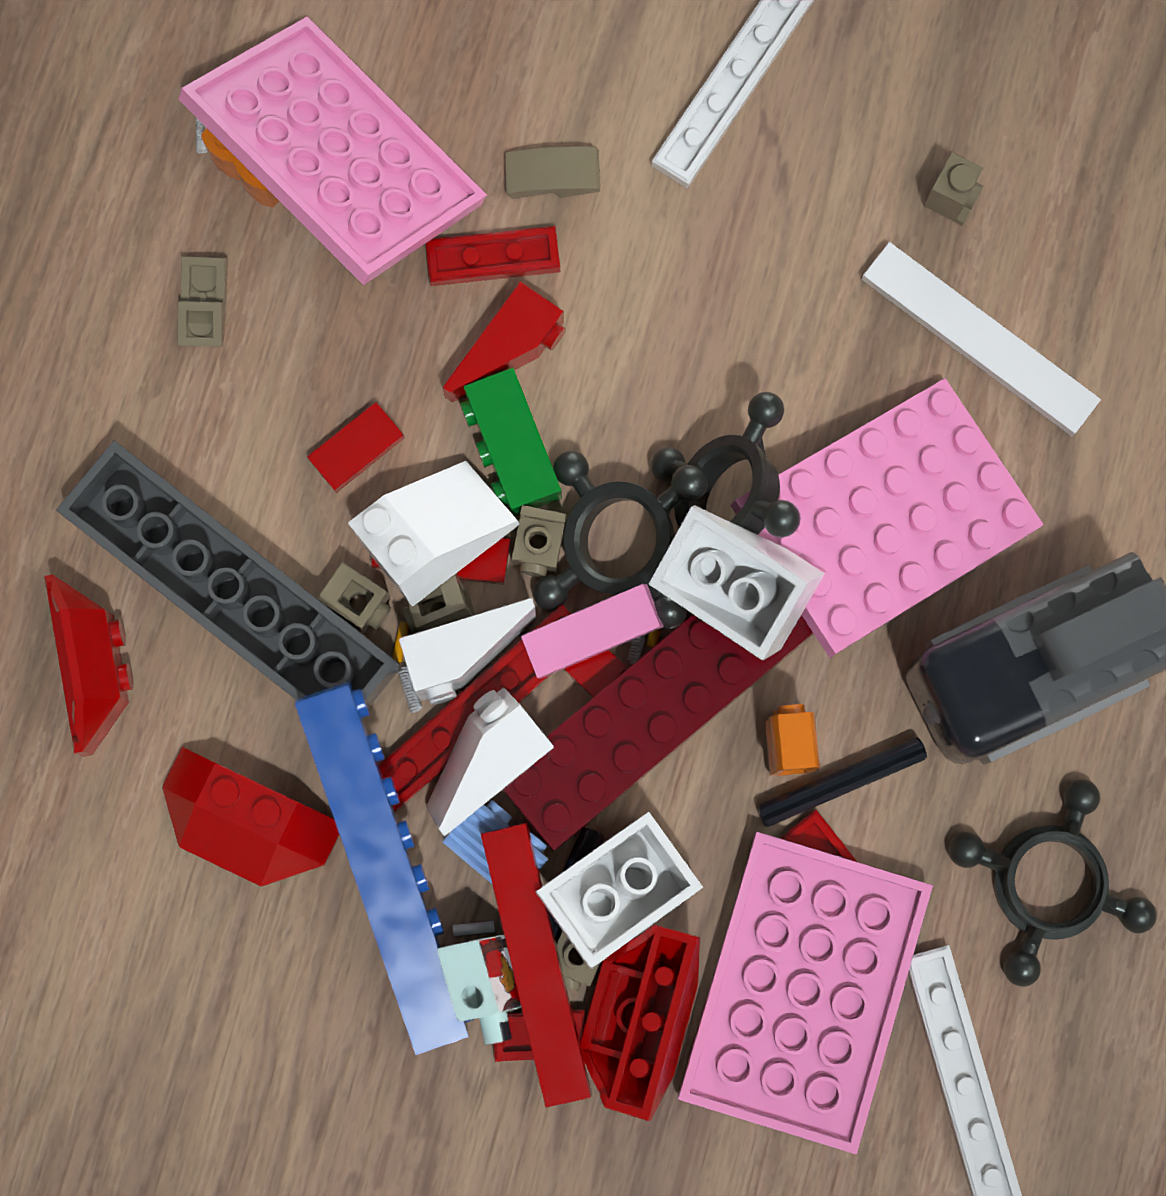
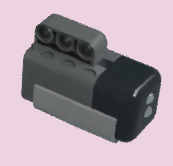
M1130 552L1094 570H1091L1088 565L1001 605L925 644V651L909 665L906 679L923 719L927 723L944 757L956 764H966L979 760L985 765L1149 687L1150 684L1147 679L1166 670V585L1162 577L1152 580L1139 556L1134 552Z

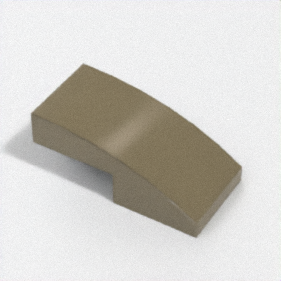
M549 147L505 152L506 194L512 199L550 193L563 198L600 192L599 150L596 147Z
M181 257V301H178V346L223 347L228 258Z

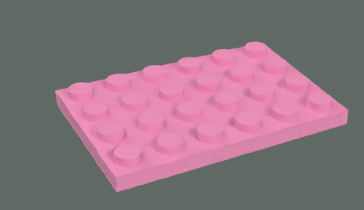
M308 17L181 89L178 100L363 285L483 204L487 196Z
M945 378L779 474L780 493L778 500L789 501L798 508L801 518L800 525L795 533L788 537H775L765 528L758 535L788 549L825 573L801 615L829 658L1038 530L1044 524ZM750 492L737 498L730 505L736 515L746 503Z
M755 832L682 1080L678 1100L857 1155L933 885Z

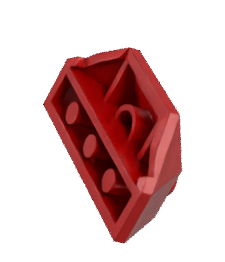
M55 575L44 576L73 751L74 754L82 757L91 756L128 705L127 691L133 690L131 669L128 663L122 664L120 647L126 645L125 632L120 619L115 620L114 615Z
M184 747L181 748L162 786L179 848L260 887L325 866L340 836L333 818Z
M653 925L645 930L643 934L629 941L603 960L580 1045L585 1065L600 1094L599 1097L604 1108L642 1120H652L674 1077L695 1000L699 980L700 937Z

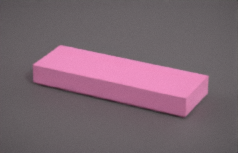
M641 584L521 637L537 678H543L664 626L657 614L648 585Z

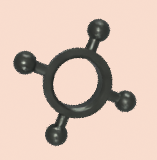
M772 392L756 394L748 405L750 422L743 435H725L708 442L694 454L687 464L683 454L672 447L662 448L653 455L651 470L653 475L662 482L671 483L674 473L686 465L697 466L706 474L708 487L705 494L696 501H681L674 507V514L679 528L692 506H697L706 511L708 497L714 484L729 467L739 461L748 460L753 474L751 491L740 512L729 522L757 535L764 528L771 535L780 538L788 537L795 533L801 520L799 510L789 501L778 500L780 493L779 475L773 463L766 458L762 439L766 429L776 426L783 418L784 404L779 396Z
M572 450L561 453L556 458L553 467L557 480L566 486H573L580 496L579 501L568 516L564 530V550L570 567L558 576L546 575L535 583L533 598L536 604L544 610H556L560 605L566 603L568 590L579 581H582L594 590L614 595L623 593L641 584H647L657 614L664 626L662 628L671 629L682 624L686 618L687 610L650 586L649 583L675 537L674 527L669 516L672 508L681 501L691 502L700 499L708 487L706 474L697 466H683L674 473L671 482L672 486L656 497L649 490L629 482H609L595 487L588 478L589 464L585 456ZM620 501L638 502L650 513L656 527L654 552L648 563L637 573L625 578H609L597 569L590 557L588 535L591 525L598 514L611 504Z
M1078 779L1066 787L1063 799L1068 810L1062 827L1048 825L1026 830L1013 838L1002 853L986 848L982 839L972 832L958 833L949 843V856L956 865L962 868H972L980 864L995 870L994 889L999 906L1007 919L1025 933L1019 950L1012 952L1004 963V973L1007 979L1016 986H1030L1038 980L1041 973V965L1036 956L1042 939L1058 940L1078 935L1089 928L1102 911L1119 917L1123 926L1133 933H1145L1156 923L1157 911L1148 899L1132 897L1128 900H1123L1108 894L1109 877L1106 864L1097 848L1079 833L1085 815L1094 812L1100 803V792L1091 781ZM1043 842H1059L1075 849L1084 858L1091 872L1092 891L1088 903L1077 916L1062 923H1048L1031 915L1021 904L1015 888V874L1020 860L1028 850Z

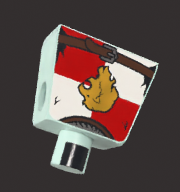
M505 935L437 949L456 1018L460 1022L479 1018L485 1045L512 1039L507 1011L522 1007Z

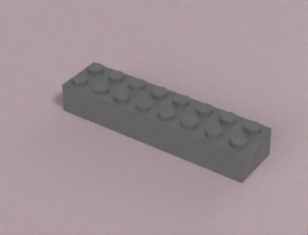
M115 440L56 509L73 525L295 700L350 681L353 691L362 690L369 709L401 669L393 658Z

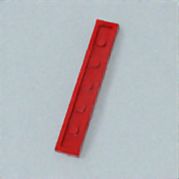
M562 604L532 631L567 617L571 613ZM523 640L518 642L379 765L383 779L388 777L393 779L400 803L392 805L395 813L443 771L468 716L475 711L474 704L483 695L492 690L499 692L504 687L520 703L552 675L537 678Z
M528 823L484 832L481 834L545 1108L591 1098V1087L549 911L536 894V891L543 886Z

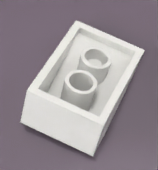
M464 461L383 495L349 521L348 524L362 546L413 607L516 528L519 522L468 462Z
M692 506L649 585L761 660H764L781 650L825 573L788 549L697 506Z
M532 598L400 638L399 641L412 684L421 701L428 699L431 705H435L456 698L455 690L464 688L536 620L535 606Z
M504 687L499 692L495 690L489 691L474 704L475 711L468 716L427 803L426 809L444 836L554 747L522 706Z
M648 812L536 891V894L586 965L591 969L698 892L703 886Z

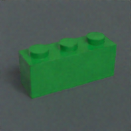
M514 367L463 386L467 400L459 403L468 427L477 425L482 438L481 441L475 443L484 468L493 466L498 481L491 483L492 490L505 506H508L514 517L520 515L522 505L539 508L562 499L561 487Z

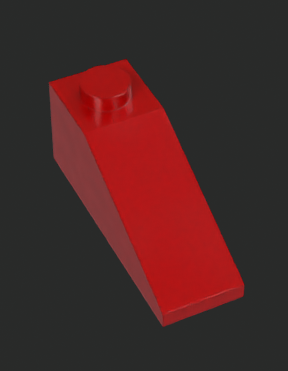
M520 281L442 387L445 398L450 402H454L465 396L463 386L513 367L516 370L539 358L545 348L552 351L566 331L562 326L564 324V311Z

